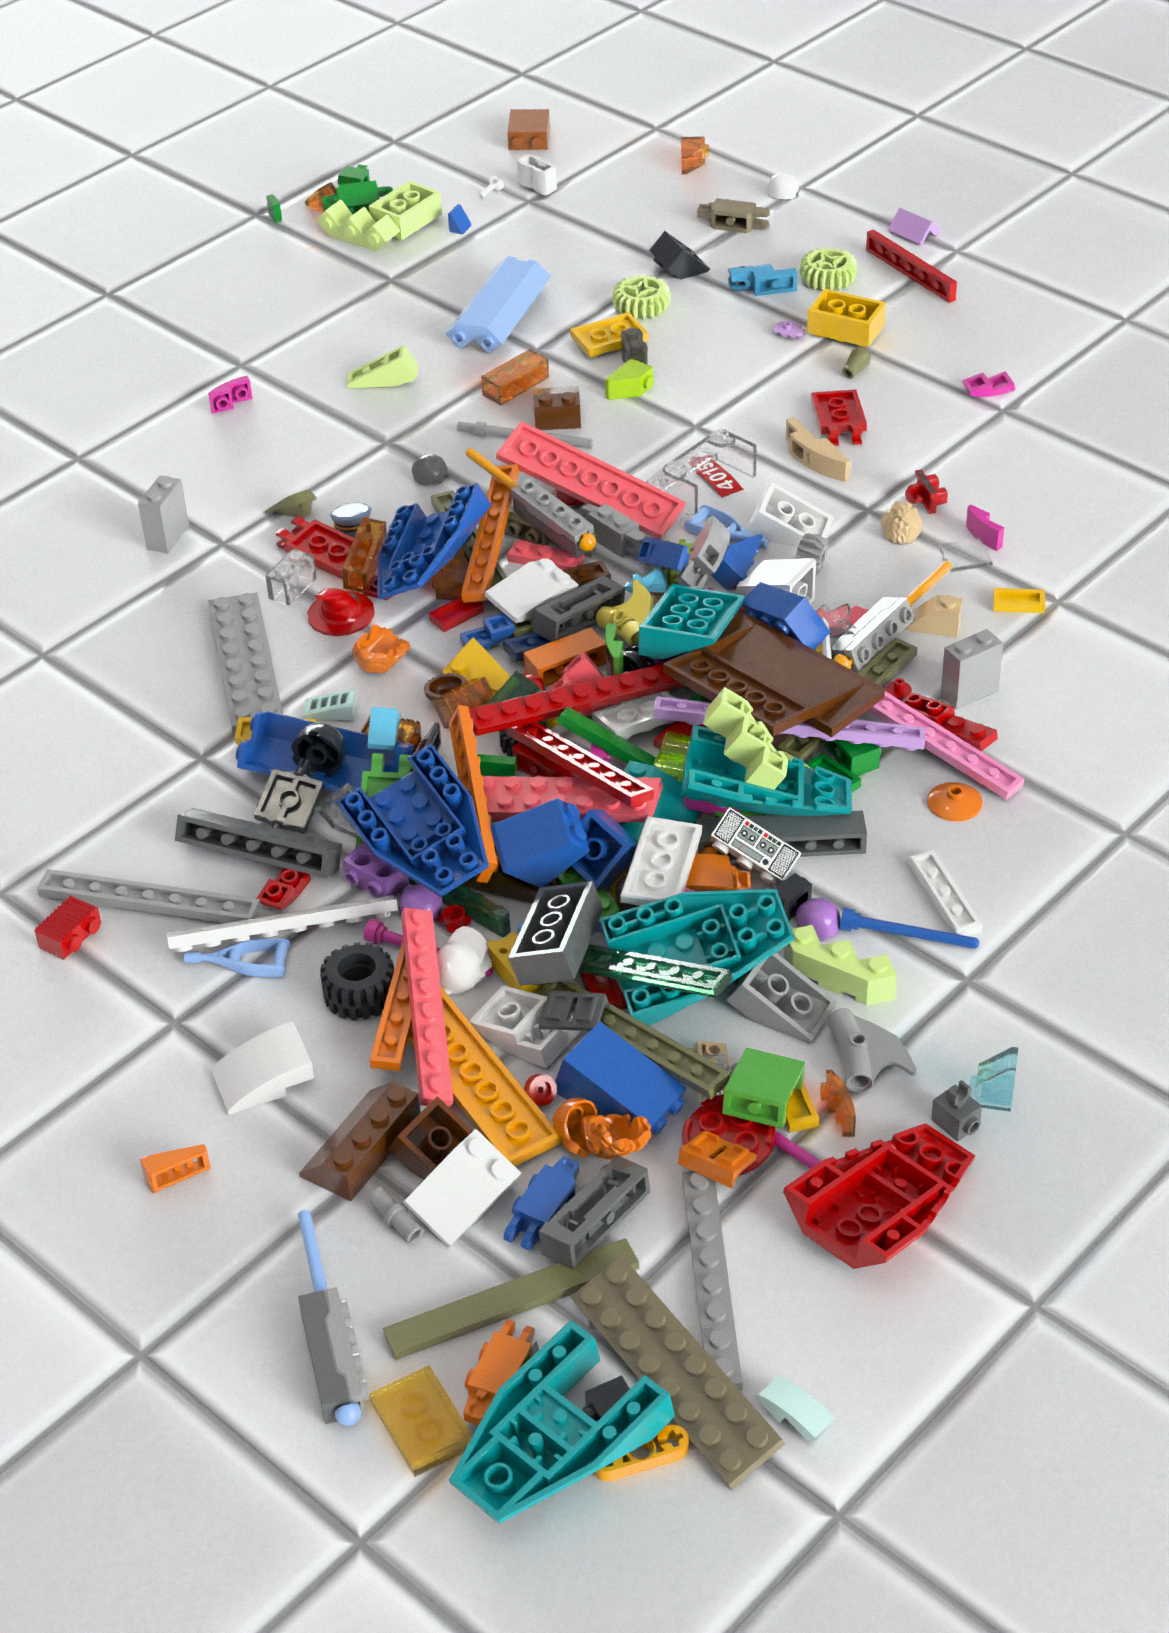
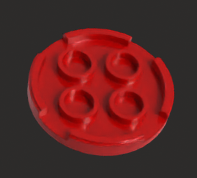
M724 1094L717 1095L712 1099L703 1101L689 1119L685 1120L682 1129L683 1146L701 1132L709 1131L727 1142L736 1143L749 1149L757 1157L752 1164L738 1175L740 1176L753 1171L767 1160L775 1146L776 1128L722 1114Z

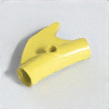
M635 579L633 581V594L627 602L615 607L604 606L600 608L596 615V622L603 629H606L607 623L617 624V635L623 638L630 646L639 644V626L653 609L654 599L648 589Z

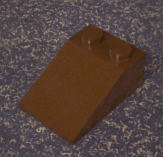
M579 386L534 388L535 428L539 430L581 428Z
M437 1096L396 1137L387 1150L410 1172L425 1180L473 1130Z

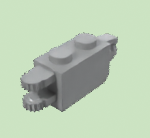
M587 503L581 507V516L594 527L593 532L596 534L597 543L621 558L629 553L633 554V556H638L643 538L646 537L639 530L638 523L607 504L596 507Z

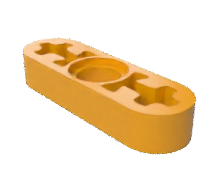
M678 1425L665 1426L651 1441L640 1446L649 1450L650 1454L646 1458H634L630 1452L625 1455L626 1463H623V1457L612 1462V1466H605L593 1474L602 1481H613L681 1460L687 1455L689 1450L688 1433ZM674 1439L676 1443H679V1446L673 1447L671 1443H668V1440ZM655 1443H658V1449H660L659 1453H656Z

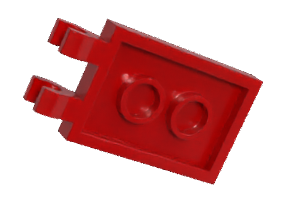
M857 390L811 392V402L820 433L828 434V440L833 445L839 446L838 435L851 432L852 444H862L861 434H863V431H867V421Z
M296 516L291 520V523L297 526L292 530V533L284 528L276 533V536L281 538L276 543L279 548L285 549V552L341 579L372 555V546L316 519L308 522L302 517Z

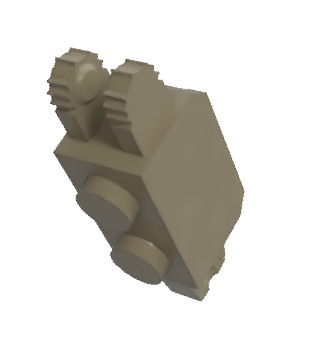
M716 198L714 202H709V204H700L697 209V217L708 219L711 222V227L717 230L748 233L751 232L752 228L767 229L770 227L768 220L760 219V217L770 216L769 209L756 207V203Z

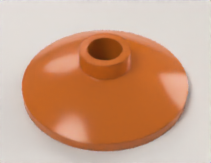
M947 782L937 785L929 792L927 798L930 811L937 817L948 821H965L975 817L981 811L983 803L980 793L975 788L959 782Z

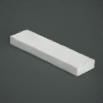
M932 850L908 857L909 867L951 933L969 936L982 932L983 924L936 852Z

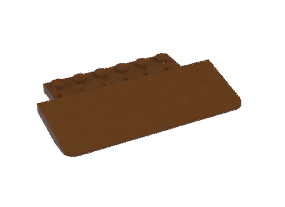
M735 614L715 644L685 652L683 655L663 663L664 674L712 702L724 687L747 700L753 708L751 712L756 722L762 721L772 736L805 722L832 738L881 701L885 694L882 686L748 614Z

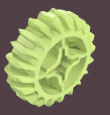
M826 247L824 249L817 248L816 251L811 250L809 254H804V258L801 259L799 274L803 283L807 284L808 287H814L815 290H840L841 287L847 288L855 280L857 264L854 256L849 255L847 251L842 252V249L836 250L834 247L832 249H827Z
M630 276L629 279L624 278L623 281L617 282V285L614 286L612 302L616 311L620 312V314L630 312L635 319L653 318L654 315L660 316V313L666 312V309L669 308L670 291L667 283L663 282L662 279H656L655 276Z

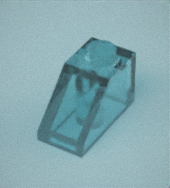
M1011 1047L978 1064L977 1076L971 1075V1094H975L974 1100L982 1105V1108L1011 1112L1018 1047Z

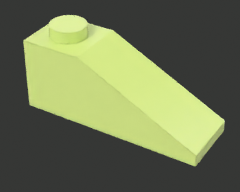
M402 345L349 372L346 385L348 388L400 386L404 383L412 382L417 377L419 364L405 345Z

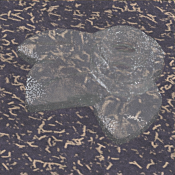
M847 603L834 610H830L827 605L823 604L816 611L821 619L825 618L828 622L829 630L831 631L829 633L830 638H837L843 635L851 627V623L848 621L850 606Z

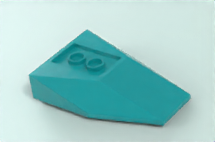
M777 889L683 892L600 919L630 1015L648 1026L718 992L795 940Z

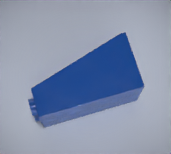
M600 1021L563 1058L555 1080L557 1095L564 1099L580 1097L591 1101L597 1109V1115L604 1117L610 1114L621 1116L629 1114L631 1123L635 1117L643 1116L647 1118L651 1126L650 1132L655 1136L665 1127L667 1123L665 1119L670 1114L675 1116L685 1104L682 1098L687 1087Z

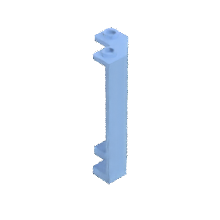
M508 256L493 269L445 334L459 348H463L475 339L487 353H492L504 343L551 276L535 260L528 259L526 262L516 260V257Z

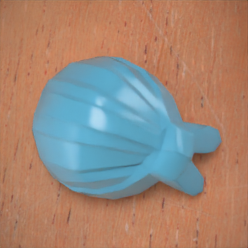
M658 566L644 578L637 573L633 574V581L637 579L648 589L654 599V603L659 601L667 591V576ZM626 583L625 590L633 593V584Z

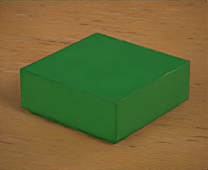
M267 195L268 214L275 223L281 222L280 202L275 195Z

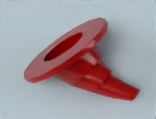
M326 588L315 595L317 600L311 604L307 612L308 623L315 631L323 635L336 637L351 635L363 630L371 623L375 615L374 603L368 596L359 592L338 588Z

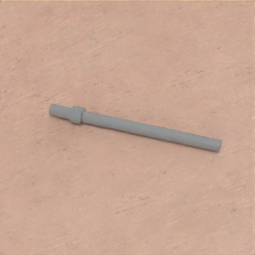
M477 421L476 423L458 422L457 431L472 432L477 436L488 434L509 437L515 430L514 428L486 425L485 422ZM547 433L573 446L591 448L593 444L592 438Z

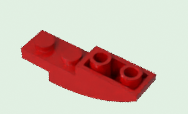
M911 693L902 700L906 705L980 751H983L998 739L996 729L955 716L954 706L917 693Z

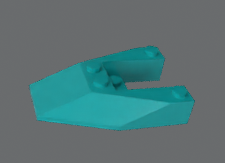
M570 1320L498 1389L450 1476L449 1483L500 1524L651 1441L675 1417L670 1393L644 1375L597 1422L564 1397L601 1361L595 1337Z

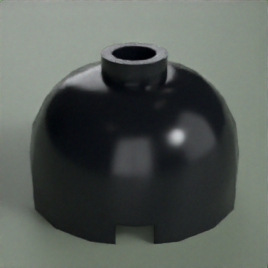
M313 723L302 728L291 745V750L293 751L292 758L297 766L300 758L311 761L307 774L315 776V772L326 773L324 777H330L338 772L345 760L346 743L343 735L333 726L325 723Z

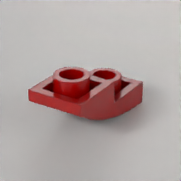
M283 868L275 880L269 878L256 899H260V904L281 911L297 899L311 881V876L307 873Z

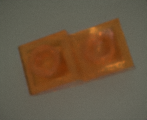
M826 1070V1080L820 1083V1100L826 1101L827 1114L835 1113V1124H841L842 1137H855L856 1113L849 1091L833 1070Z

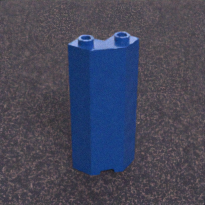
M266 710L256 712L250 723L251 739L242 741L237 747V768L269 776L273 769L285 772L296 771L297 765L292 758L293 751L291 750V745L302 728L317 722ZM333 726L343 735L346 743V756L342 766L337 773L330 777H324L326 773L315 772V776L307 773L306 775L311 779L323 781L324 789L349 794L361 787L363 771H371L372 753L384 754V772L398 773L400 755H412L414 745L396 741L395 750L368 748L369 734Z

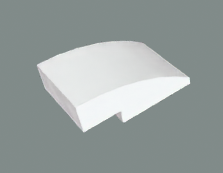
M504 985L469 1021L481 1036L494 1045L522 1060L544 1068H548L581 1032L540 1029L539 1023L547 997ZM571 1012L569 1021H572L574 1012Z
M293 1021L250 1039L231 1051L210 1069L228 1115L287 1096L285 1088L314 1079L312 1062Z

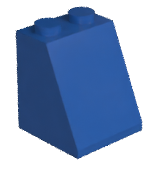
M558 798L502 820L490 827L502 871L540 888L547 885L590 851L586 841L587 835L580 821L579 810L572 803H567Z

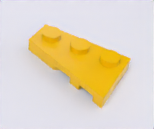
M474 637L442 671V674L455 673L463 675L468 683L467 690L493 703L510 700L519 690L517 683Z

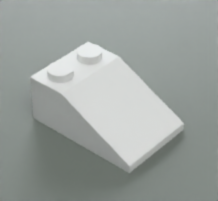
M771 482L758 500L746 530L754 535L762 534L764 538L769 539V542L798 547L802 537L808 533L818 534L826 538L834 517Z
M546 558L527 563L487 590L484 596L512 621L519 623L534 619V609L577 589L579 585L567 573L559 569L553 561Z
M475 1129L403 1203L449 1248L512 1188L521 1172Z

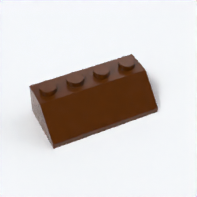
M394 1081L371 1089L299 1172V1176L342 1198L352 1201L391 1154L387 1149L392 1142L421 1113L419 1093Z

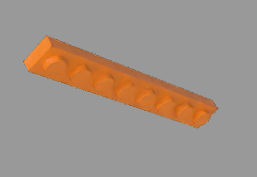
M517 464L496 466L517 482L520 472ZM493 476L491 477L487 498L492 506L479 523L461 592L463 603L487 601L484 595L491 587L512 504L511 490Z
M458 705L449 722L458 779L472 796L489 863L487 869L476 875V880L488 883L492 873L498 869L499 857L495 853V842L490 828L491 815H488L487 810L488 797L484 794V777L480 772V757L477 756L476 751L477 739L473 735V719L470 718L468 706Z

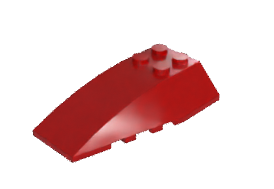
M924 1123L893 1134L892 1140L884 1142L880 1139L871 1142L870 1148L858 1151L856 1148L845 1152L844 1157L837 1160L834 1157L827 1158L785 1186L783 1193L802 1234L852 1269L886 1263L925 1234L973 1163L976 1155Z

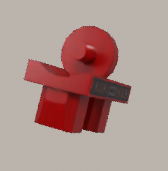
M922 469L915 470L917 482L908 486L905 491V498L912 504L922 502L929 514L936 513L937 505L947 503L948 491L945 487L939 488L940 482L936 474L925 475Z

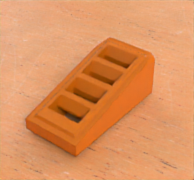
M204 1144L140 1158L144 1178L152 1193L211 1168L207 1148Z

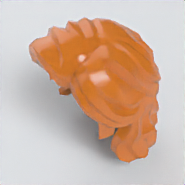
M373 624L369 633L365 632L355 642L352 653L354 660L365 672L385 673L403 656H406L405 653L410 650V643L405 639H398L397 635L392 634L391 628H381L377 624Z
M610 1114L605 1117L602 1115H590L580 1119L582 1126L580 1131L587 1149L596 1157L607 1160L613 1159L616 1155L622 1157L643 1149L652 1136L650 1132L651 1126L647 1118L643 1116L635 1117L631 1123L629 1114L624 1116Z

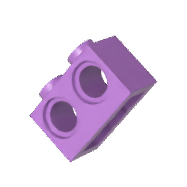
M364 842L342 860L345 880L350 885L357 886L368 892L372 897L379 898L390 895L395 897L409 885V877L376 858Z

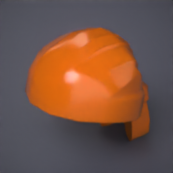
M575 1097L566 1100L560 1105L552 1118L554 1128L561 1136L564 1148L572 1154H577L587 1159L590 1152L585 1146L584 1138L580 1131L582 1129L580 1119L590 1115H597V1109L593 1102Z

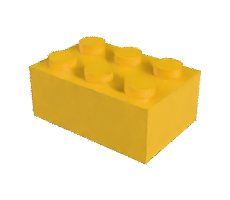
M824 289L808 309L807 333L818 337L835 339L839 342L856 344L860 347H869L885 326L886 302Z

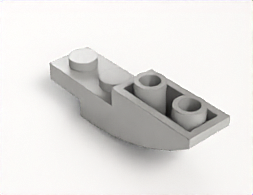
M714 516L709 518L690 549L692 553L689 556L686 567L682 568L675 579L680 585L702 589L708 577L716 572L726 553L730 541V531Z

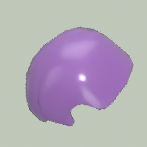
M414 884L406 888L400 897L399 915L401 917L404 907L432 911L434 921L442 912V897L420 884Z
M825 898L809 899L799 906L796 913L797 926L813 925L819 940L831 938L839 932L841 922L839 910L833 902Z

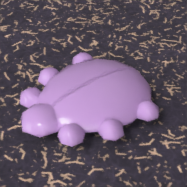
M793 320L778 322L773 332L781 334L783 338L790 336L791 339H795V337L803 338L806 330L801 329V324H796Z

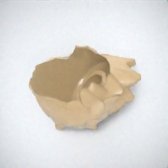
M895 501L891 508L881 517V527L885 538L900 545L914 541L919 536L923 527L917 508L913 507L910 503L906 504V502L900 503Z

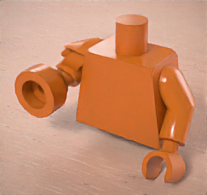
M705 847L702 849L701 854H695L685 887L696 892L711 891V889L734 890L744 889L745 887L751 888L750 872L739 871L736 866L730 865L727 855H718V851L714 847Z

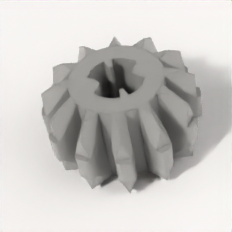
M808 533L802 537L797 547L795 559L813 558L816 560V575L820 573L825 562L828 549L827 538L821 537L818 534Z

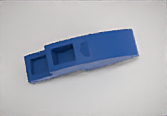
M644 537L636 561L649 567L658 566L671 571H681L682 567L685 568L689 561L690 554L687 553L689 547Z

